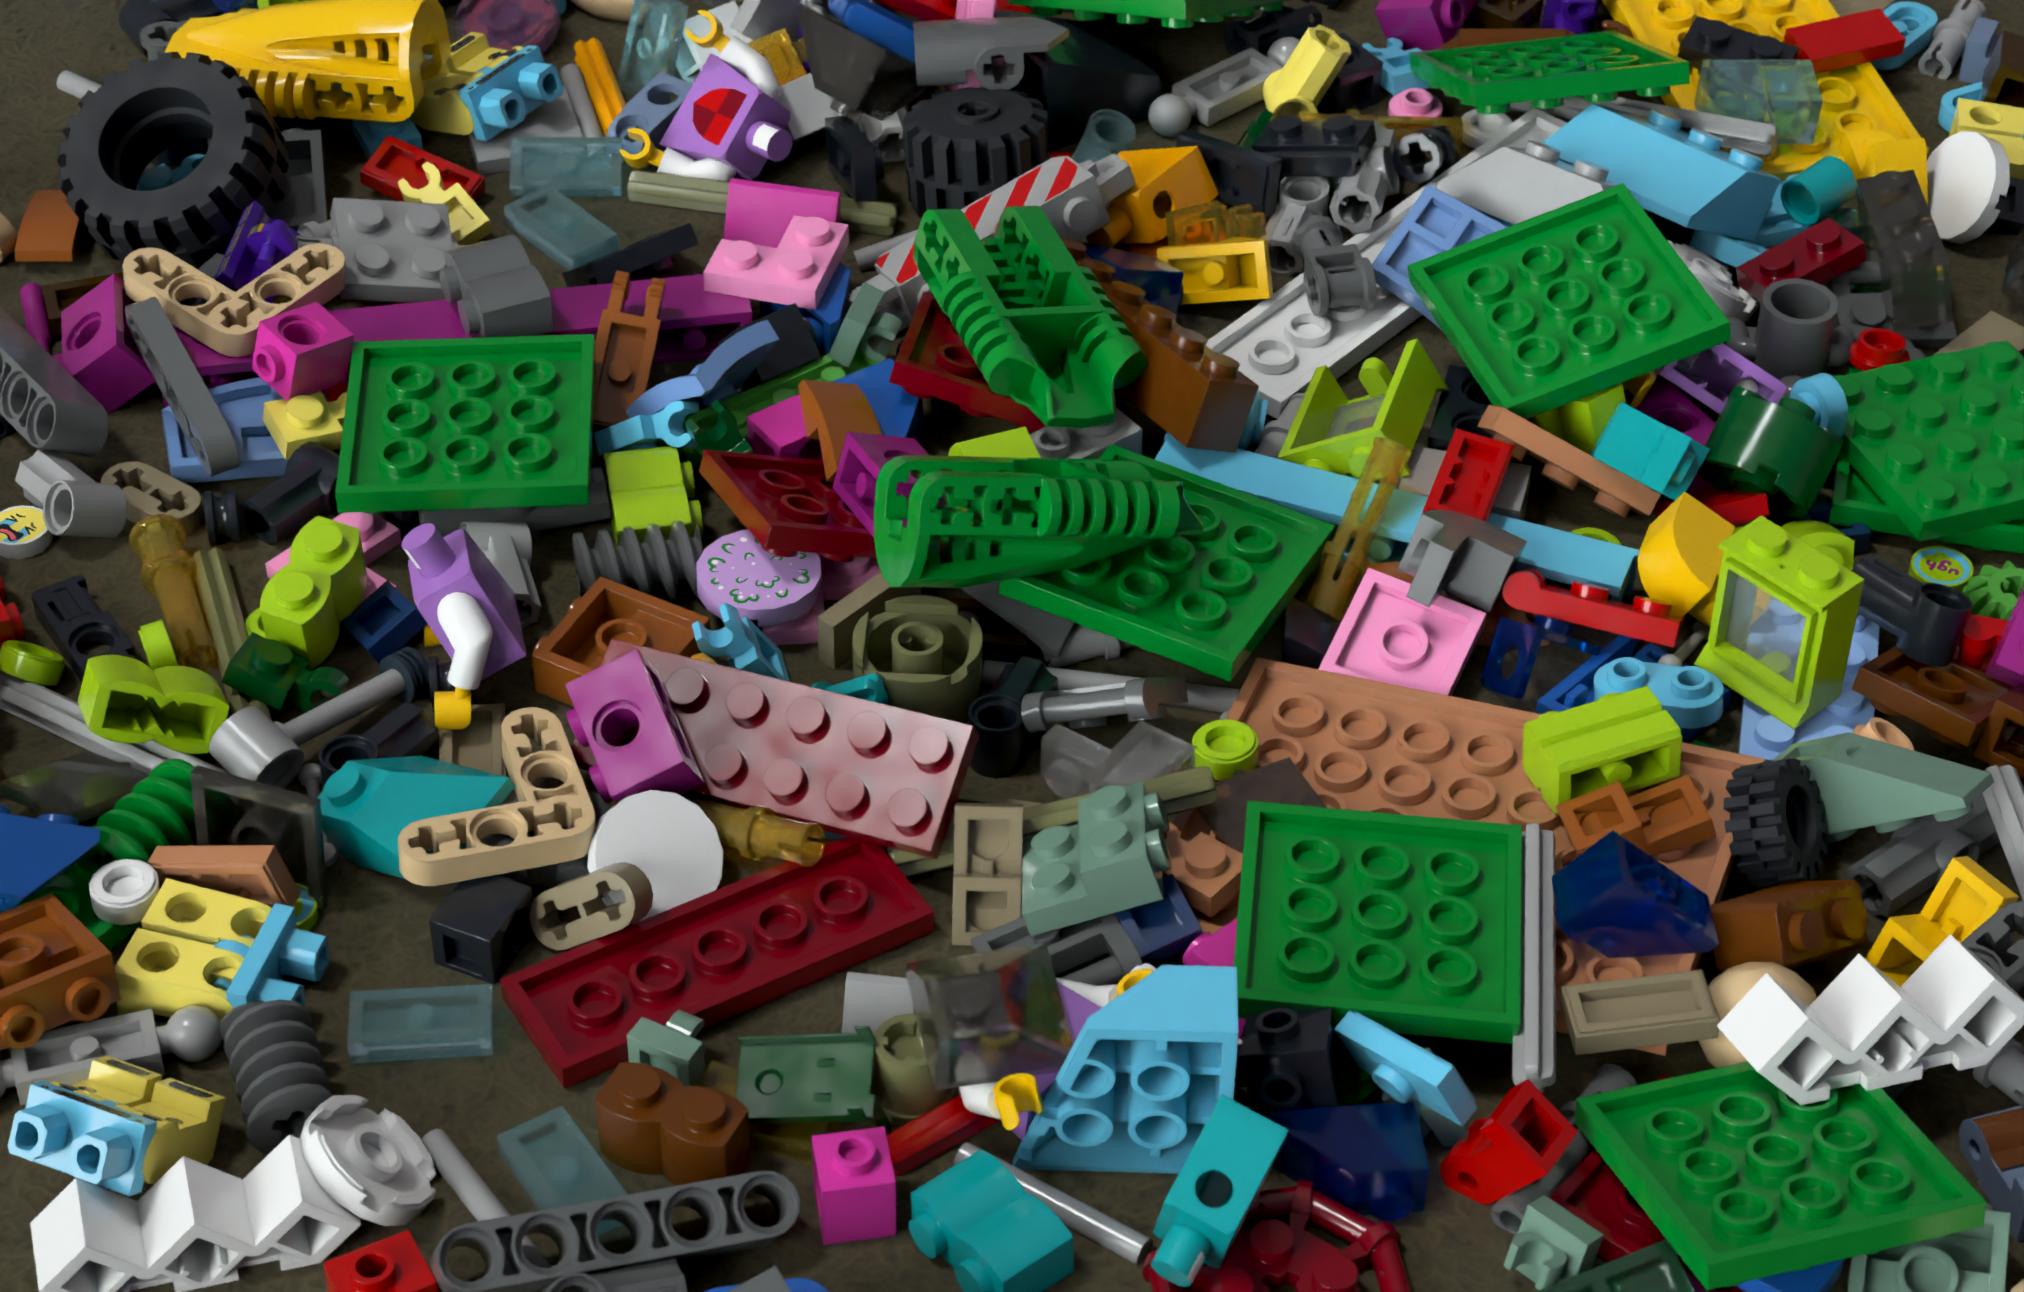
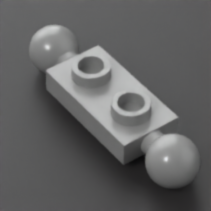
M1283 37L1276 40L1270 46L1267 57L1250 47L1173 84L1172 94H1164L1155 99L1151 104L1148 114L1151 127L1161 136L1175 137L1178 136V133L1186 131L1190 125L1191 117H1194L1208 127L1263 100L1262 87L1265 80L1271 73L1283 69L1300 40L1294 37Z
M190 1005L176 1011L170 1017L167 1025L155 1027L151 1008L47 1030L43 1032L41 1038L34 1045L24 1049L11 1048V1058L0 1060V1098L6 1088L16 1086L20 1106L25 1105L31 1084L40 1081L48 1083L59 1081L72 1085L87 1080L92 1060L107 1055L164 1075L161 1055L173 1053L176 1057L188 1062H199L211 1057L218 1050L222 1042V1035L220 1033L221 1022L210 1009L199 1005Z

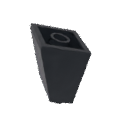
M1006 10L994 12L993 18L1035 17L1051 21L1069 29V37L1050 51L1024 53L1023 77L1016 86L1007 90H1017L1026 93L1028 98L1038 99L1043 104L1044 110L1047 111L1049 152L1149 120L1150 106L1162 93L1160 78L1153 68L1146 65L1124 41H1121L1104 24ZM995 55V56H993V58H1001V57H1004V55Z

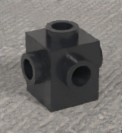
M1274 1008L1260 1014H1248L1246 1016L1242 1044H1237L1236 1088L1246 1087L1252 1111L1260 1115L1279 1114L1282 1116H1296L1307 1111L1338 1109L1343 1062L1338 1036L1334 1031L1336 1025L1332 1008L1296 1011L1289 1008Z

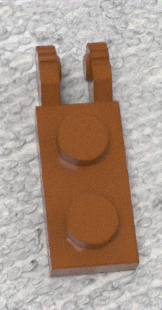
M618 270L615 273L607 309H602L595 341L593 430L600 431L630 419L625 411L636 399L648 391L661 331L660 315L666 290V280L652 279L646 292L644 316L623 313L631 290L630 273Z

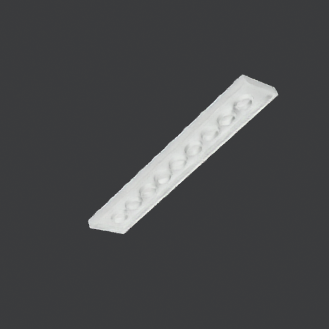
M1532 108L1427 184L1436 188L1438 181L1503 146L1526 148L1528 140L1543 143L1567 123L1536 108ZM1427 184L1374 221L1371 230L1357 233L1342 245L1356 244L1362 258L1367 257L1372 264ZM1303 272L1273 293L1274 297L1265 299L1210 338L1206 346L1216 353L1229 356L1239 362L1238 370L1259 385V399L1268 400L1266 414L1278 419L1291 396L1297 393H1306L1317 367L1326 365L1336 380L1423 314L1393 293L1376 284V303L1373 309L1363 310L1359 305L1331 308L1328 309L1326 315L1314 316L1308 303L1306 288L1303 284Z

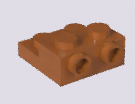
M600 576L583 597L579 596L571 603L566 616L550 635L543 636L536 643L530 659V667L534 672L535 691L574 707L565 684L601 667L611 639L691 658L700 650L695 640L692 624L699 621L706 629L711 630L710 618Z
M52 893L0 913V1050L28 1048L41 1038L43 1032L69 1021L95 1020L104 1014L109 1004L121 1000L112 953Z

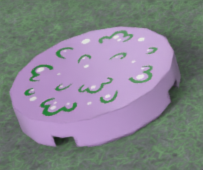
M748 529L720 537L704 549L696 563L697 594L706 609L722 619L719 606L728 603L738 610L741 618L746 616L749 620L758 619V626H776L799 618L814 607L819 597V588L822 585L821 561L816 553L798 551L795 557L773 555L762 549L761 544Z

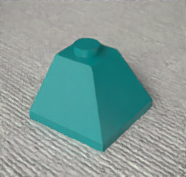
M424 756L349 760L327 780L323 791L306 811L343 858L361 867L405 879L399 871L398 836L403 828L421 819L499 806L514 789L515 785L506 776ZM467 843L460 844V849L467 848ZM426 851V854H433V851Z

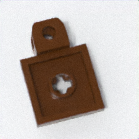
M1897 646L1860 667L1852 690L1870 698V703L1874 708L1891 716H1906L1928 727V733L1932 737L1949 745H1964L1968 747L1979 740L1973 755L1974 757L1998 767L2011 765L2017 770L2019 777L2024 778V739L2017 736L2020 726H2024V685L2019 684L2016 687H2012L1954 658L1947 666L1926 665L1907 657Z

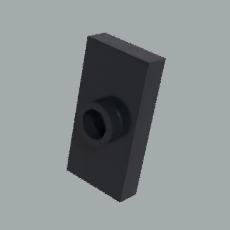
M1192 130L1178 133L1176 147L1198 146L1219 193L1213 200L1263 217L1275 212L1282 159Z

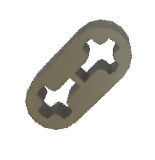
M141 462L119 463L109 468L102 475L101 483L117 485L124 492L127 501L126 519L156 535L166 538H179L197 531L203 524L204 513L199 492L148 464Z
M626 862L614 863L561 883L535 897L529 914L532 931L541 943L554 950H566L619 931L648 914L653 902L651 883L642 870L636 865ZM621 889L625 895L626 902H618L605 907L601 895ZM577 906L581 917L572 922L561 923L557 911Z

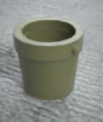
M903 1014L894 1016L880 1025L875 1033L876 1040L870 1095L876 1096L892 1126L901 1127L960 1094L953 1069L950 1067L943 1029L934 1020L923 1015Z

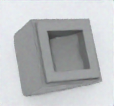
M847 972L842 1033H856L855 1026H869L875 1036L876 1030L880 1025L894 1016L903 1014L918 1015L917 979Z

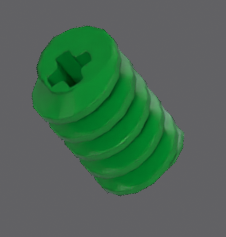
M182 759L164 761L151 770L149 777L138 782L133 787L131 793L119 799L113 810L108 811L98 819L96 826L92 828L101 829L100 841L85 858L101 867L113 861L123 859L141 860L147 863L156 846H193L192 839L199 841L209 834L210 823L217 824L226 818L228 809L225 799L207 776L191 763Z

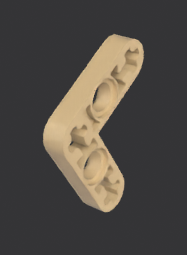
M323 243L308 244L299 248L236 292L170 252L160 248L149 247L133 251L124 259L122 265L125 292L133 301L139 302L156 297L171 324L218 353L230 357H243L254 353L259 321L314 302H318L323 306L345 288L346 262L343 252L335 246ZM276 295L292 298L291 301L281 304L265 301L266 298ZM188 298H203L207 300V303L198 306H184L179 302Z
M537 707L521 708L507 715L501 724L502 758L510 780L515 785L514 791L518 802L421 819L410 823L402 829L398 836L399 871L406 880L421 886H439L569 862L588 854L591 839L595 832V811L562 724L555 714ZM529 739H534L537 745H541V751L532 753ZM551 777L564 782L560 787L553 789H542L531 784L536 779ZM529 831H534L533 837H528ZM491 834H505L515 839L505 846H489L480 841L485 836ZM467 843V849H460V844ZM426 851H433V854H426Z

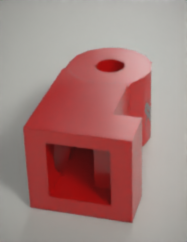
M1527 1079L1510 1089L1489 1118L1473 1121L1441 1162L1440 1174L1448 1188L1482 1205L1491 1204L1546 1176L1579 1132Z

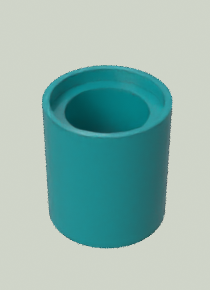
M1826 156L1785 182L1781 188V201L1785 211L1795 222L1804 226H1810L1851 200L1856 194V180L1853 172L1844 161L1834 156Z

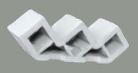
M735 0L707 11L719 19L726 36L730 39L734 35L771 63L781 88L778 103L790 111L791 119L785 130L792 136V145L825 131V118L847 116L843 108L842 94L838 86L830 80L825 68L823 67L800 77L796 58L791 50L785 47L779 33L755 43L754 40L731 28L730 25L739 11ZM701 14L680 22L662 36L681 78L691 84L696 80L710 53L717 57L721 54L715 47L703 48L697 45L686 35L685 28L697 35L698 38H703L710 33L711 22Z
M1949 935L1901 987L1862 955L1858 954L1810 1006L1766 973L1717 1027L1759 1074L1800 1105L1828 1100L1831 1089L1858 1083L1866 1091L1922 1079L1923 1069L1951 1063L1958 1071L1986 1065L2024 1025V1000L1987 964L1952 935Z
M288 1135L244 1179L183 1156L138 1201L75 1178L30 1225L39 1292H131L132 1290L173 1282L175 1292H184L239 1280L237 1268L279 1260L281 1271L321 1263L361 1225L360 1217L338 1204L316 1181L304 1159L301 1140Z

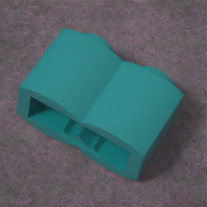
M978 1150L910 1193L912 1220L909 1221V1231L915 1244L930 1259L941 1255L954 1268L955 1277L963 1292H1042L1074 1271L1073 1236L1068 1228L1045 1203L1037 1197L1026 1193L1019 1181L1005 1165L984 1150Z

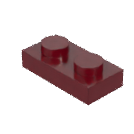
M1828 218L1736 267L1738 286L1761 302L1763 291L1771 283L1783 279L1799 278L1823 285L1867 261L1865 242Z

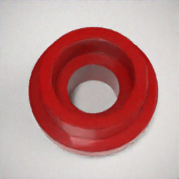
M1881 328L1862 331L1858 336V341L1851 345L1849 352L1850 362L1860 372L1880 368L1887 364L1908 362L1910 356L1905 349L1906 340L1903 336L1894 331Z

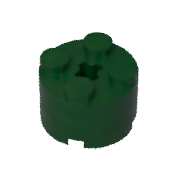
M1734 387L1704 445L1710 451L1698 473L1716 489L1734 490L1736 488L1744 492L1766 493L1770 514L1783 519L1801 520L1805 514L1808 515L1810 509L1814 506L1840 453L1844 440L1836 433L1812 422L1816 414L1815 411L1801 401L1790 397H1782L1779 404L1766 401L1763 397L1749 389Z

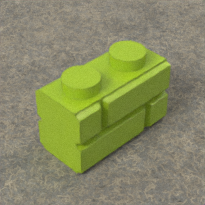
M1644 686L1620 694L1608 693L1594 702L1564 711L1545 712L1536 719L1525 722L1523 724L1522 764L1525 774L1535 788L1541 790L1543 799L1553 813L1558 815L1556 805L1620 781L1627 794L1676 779L1680 776L1682 735L1680 727L1667 710L1662 711L1661 703L1648 686Z

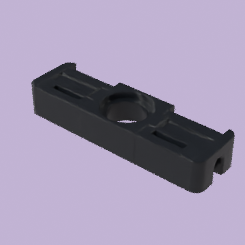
M73 576L33 592L32 601L36 618L81 683L89 658L101 655H121L136 659L133 644L109 611L102 612L88 593L86 579L83 576ZM94 645L112 647L109 651L98 655L81 654L83 650Z

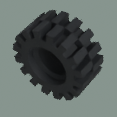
M1796 758L1736 768L1732 772L1733 779H1729L1726 785V790L1731 797L1724 798V810L1730 813V820L1724 821L1726 833L1732 832L1734 841L1729 844L1732 856H1740L1737 867L1741 874L1747 873V881L1752 885L1757 884L1758 887L1816 878V873L1821 872L1824 867L1821 857H1827L1828 846L1822 841V837L1828 836V824L1822 823L1821 813H1825L1826 810L1823 801L1817 802L1816 795L1820 789L1816 780L1809 781L1811 771L1806 765L1800 766V760Z

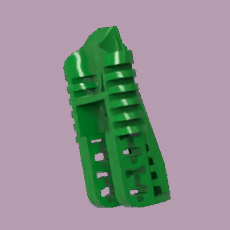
M1009 206L1003 210L999 218L994 237L983 238L981 242L967 217L960 209H928L920 221L914 242L913 259L921 276L928 284L942 311L949 317L952 325L957 330L958 335L982 372L990 389L998 395L1011 396L1015 402L1028 407L1046 426L1086 428L1114 422L1116 418L1114 389L1123 388L1140 377L1146 367L1147 358L1137 340L1134 339L1132 332L1125 325L1120 313L1116 311L1104 288L1099 284L1093 271L1087 267L1077 265L1044 211L1039 206Z
M903 455L894 457L886 462L879 471L876 481L874 542L882 576L890 587L961 588L1080 568L1159 538L1203 535V521L1188 505L1184 496L1183 481L1153 480L1148 470L1132 460ZM910 471L911 476L917 478L918 481L909 493L907 502L905 496L896 492L898 482L908 480ZM901 519H907V526H903V520Z

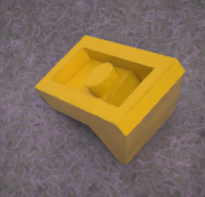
M1896 127L1845 131L1839 148L1846 164L1854 174L1857 191L1872 227L1925 224L1928 218L1927 145L1925 139L1922 137L1901 139Z
M1233 237L1215 243L1165 246L1156 249L1163 306L1269 299L1274 297L1268 239Z

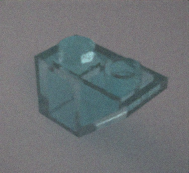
M1703 60L1694 104L1699 112L1772 124L1778 129V144H1813L1823 100L1811 60Z

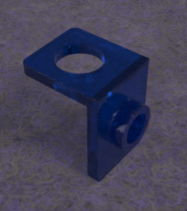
M1536 614L1533 626L1501 616L1481 677V683L1486 689L1516 699H1522L1525 695L1542 639L1599 656L1601 647L1570 638L1573 625ZM1516 645L1519 652L1517 668L1510 678L1504 680L1502 676L1504 656L1511 647Z

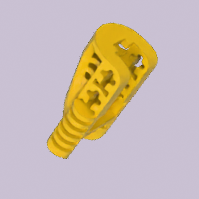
M312 0L271 5L261 9L242 8L237 13H226L218 17L190 18L172 35L164 53L178 52L184 59L187 53L208 55L212 62L213 60H220L234 67L239 76L247 79L272 117H276L279 114L283 118H295L298 116L299 119L313 120L315 117L401 122L412 115L423 97L422 80L432 79L437 76L451 54V44L445 14L438 0ZM424 53L432 55V57L430 59L425 58ZM335 83H340L342 88L333 86ZM388 86L393 87V88H394V92H393V91H390V90H386L387 87H388ZM345 92L352 93L351 97L345 96ZM397 96L404 97L402 101L397 100Z

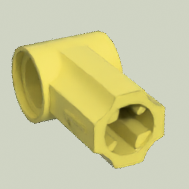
M1319 24L1315 28L1308 27L1283 69L1271 73L1265 80L1262 90L1266 109L1274 113L1270 121L1282 116H1297L1302 121L1318 120L1316 107L1351 54L1348 42L1340 38L1334 30Z

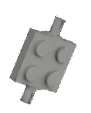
M333 198L330 211L332 225L330 238L304 237L300 235L295 237L298 249L308 244L323 243L335 246L343 252L346 262L345 288L340 292V298L352 300L413 303L418 301L445 300L439 276L440 269L447 268L445 251L467 246L458 245L451 233L447 204Z

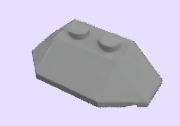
M1528 140L1526 148L1501 147L1438 181L1436 188L1470 207L1512 224H1517L1619 185V183L1607 179L1609 169L1581 159H1577L1574 166L1558 160L1561 153L1559 149Z

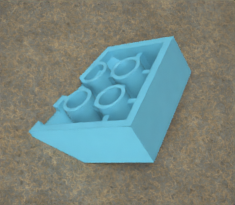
M1591 104L1543 142V144L1561 151L1558 160L1574 166L1576 160L1581 159L1609 169L1607 179L1619 184L1623 183L1639 205L1650 212L1686 228L1753 242L1757 237L1781 180L1761 169L1764 162L1763 159L1736 148H1732L1729 154L1720 149L1723 142L1722 139L1692 128L1690 134L1680 130L1683 120L1657 109H1652L1649 117Z
M1162 965L1088 1017L1042 1102L1045 1111L1035 1115L1013 1157V1166L1028 1170L1179 1174L1221 1094L1232 1100L1234 1098L1238 1044L1237 967Z

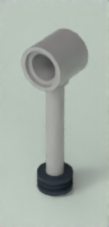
M404 647L381 660L378 676L285 724L277 721L273 722L257 706L243 708L230 716L217 729L211 739L209 752L255 799L269 798L286 787L302 767L304 752L298 746L392 697H395L402 703H410L420 696L429 693L428 662L416 649Z

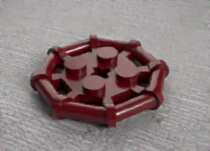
M1300 1179L1297 1186L1261 1190L1244 1222L1263 1221L1254 1225L1250 1232H1244L1241 1227L1220 1267L1214 1268L1201 1265L1191 1286L1182 1287L1175 1285L1159 1276L1152 1269L1151 1262L1158 1250L1152 1251L1146 1256L1142 1275L1147 1282L1151 1283L1153 1292H1269L1268 1286L1274 1285L1279 1287L1283 1284L1294 1287L1295 1292H1360L1357 1284L1358 1271L1373 1265L1380 1292H1412L1398 1248L1401 1243V1235L1389 1222L1377 1224L1314 1190V1182ZM1289 1217V1225L1274 1219ZM1309 1220L1352 1244L1344 1250H1340L1307 1232Z

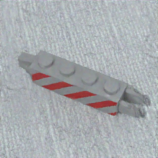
M1114 153L1096 162L1088 160L1080 164L1069 156L1052 157L964 207L961 211L967 217L981 242L983 238L994 237L999 218L1003 210L1009 206H1039L1059 237L1078 241L1111 222L1106 210L1110 206V201L1135 185L1136 182L1130 165ZM916 235L880 255L875 264L878 275L865 282L885 292L878 306L884 307L877 310L876 313L886 312L899 318L902 321L899 332L909 327L923 291L933 294L913 259ZM861 286L856 287L855 290L851 291V294H848L849 298L847 300L850 307Z

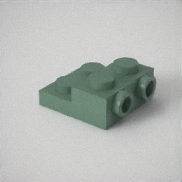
M1143 781L1127 786L1110 785L1095 791L1091 796L1078 800L1079 824L1069 827H1049L1040 831L1034 837L1023 840L1022 916L1031 937L1163 899L1162 871L1171 869V858L1163 833L1169 832L1170 829L1166 809L1158 792L1148 794Z
M1986 1203L1984 1227L1949 1234L1939 1239H1928L1884 1249L1870 1255L1850 1257L1848 1292H2005L2010 1213L1993 1211L1992 1205Z

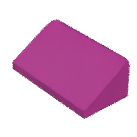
M731 178L728 188L724 239L732 241L744 240L755 245L777 248L794 215L820 217L826 221L841 223L840 192Z

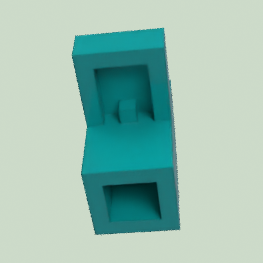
M1619 402L1590 455L1675 501L1684 491L1687 492L1710 449L1692 440L1693 438L1662 424L1623 402Z

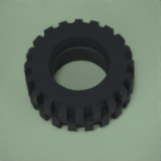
M178 52L158 53L157 60L148 61L146 57H141L128 62L130 68L119 74L113 70L101 79L103 85L96 92L93 93L88 90L78 104L81 108L77 116L70 115L63 131L68 140L60 141L58 147L57 163L61 167L58 172L60 189L67 197L66 202L100 247L113 260L120 259L123 263L124 259L131 252L151 247L168 251L198 269L216 253L225 255L245 208L252 202L256 201L263 206L266 214L273 219L278 210L274 201L275 199H283L288 183L284 173H287L289 169V154L283 145L285 139L273 117L247 79L239 76L234 67L220 60H213L212 62L208 55L187 53L185 59ZM189 139H212L203 160L185 178L157 190H136L142 173L149 163L162 151L176 143Z

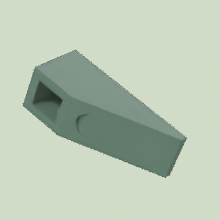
M1849 732L1792 744L1772 760L1796 758L1800 760V766L1806 765L1811 771L1809 781L1816 780L1820 789L1816 795L1817 802L1823 801L1826 810L1825 813H1821L1822 823L1828 824V836L1822 837V841L1825 844L1845 839L1854 834L1857 829L1875 826L1878 833H1886L1909 825L1916 817L1933 814L1938 822L1961 817L1975 808L1973 801L1994 783L1990 772Z

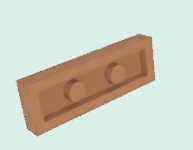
M1488 405L1477 426L1492 434V439L1515 445L1513 459L1522 462L1525 454H1528L1546 464L1541 474L1570 490H1574L1578 482L1597 492L1593 503L1621 518L1626 519L1630 510L1650 516L1661 495L1506 408Z

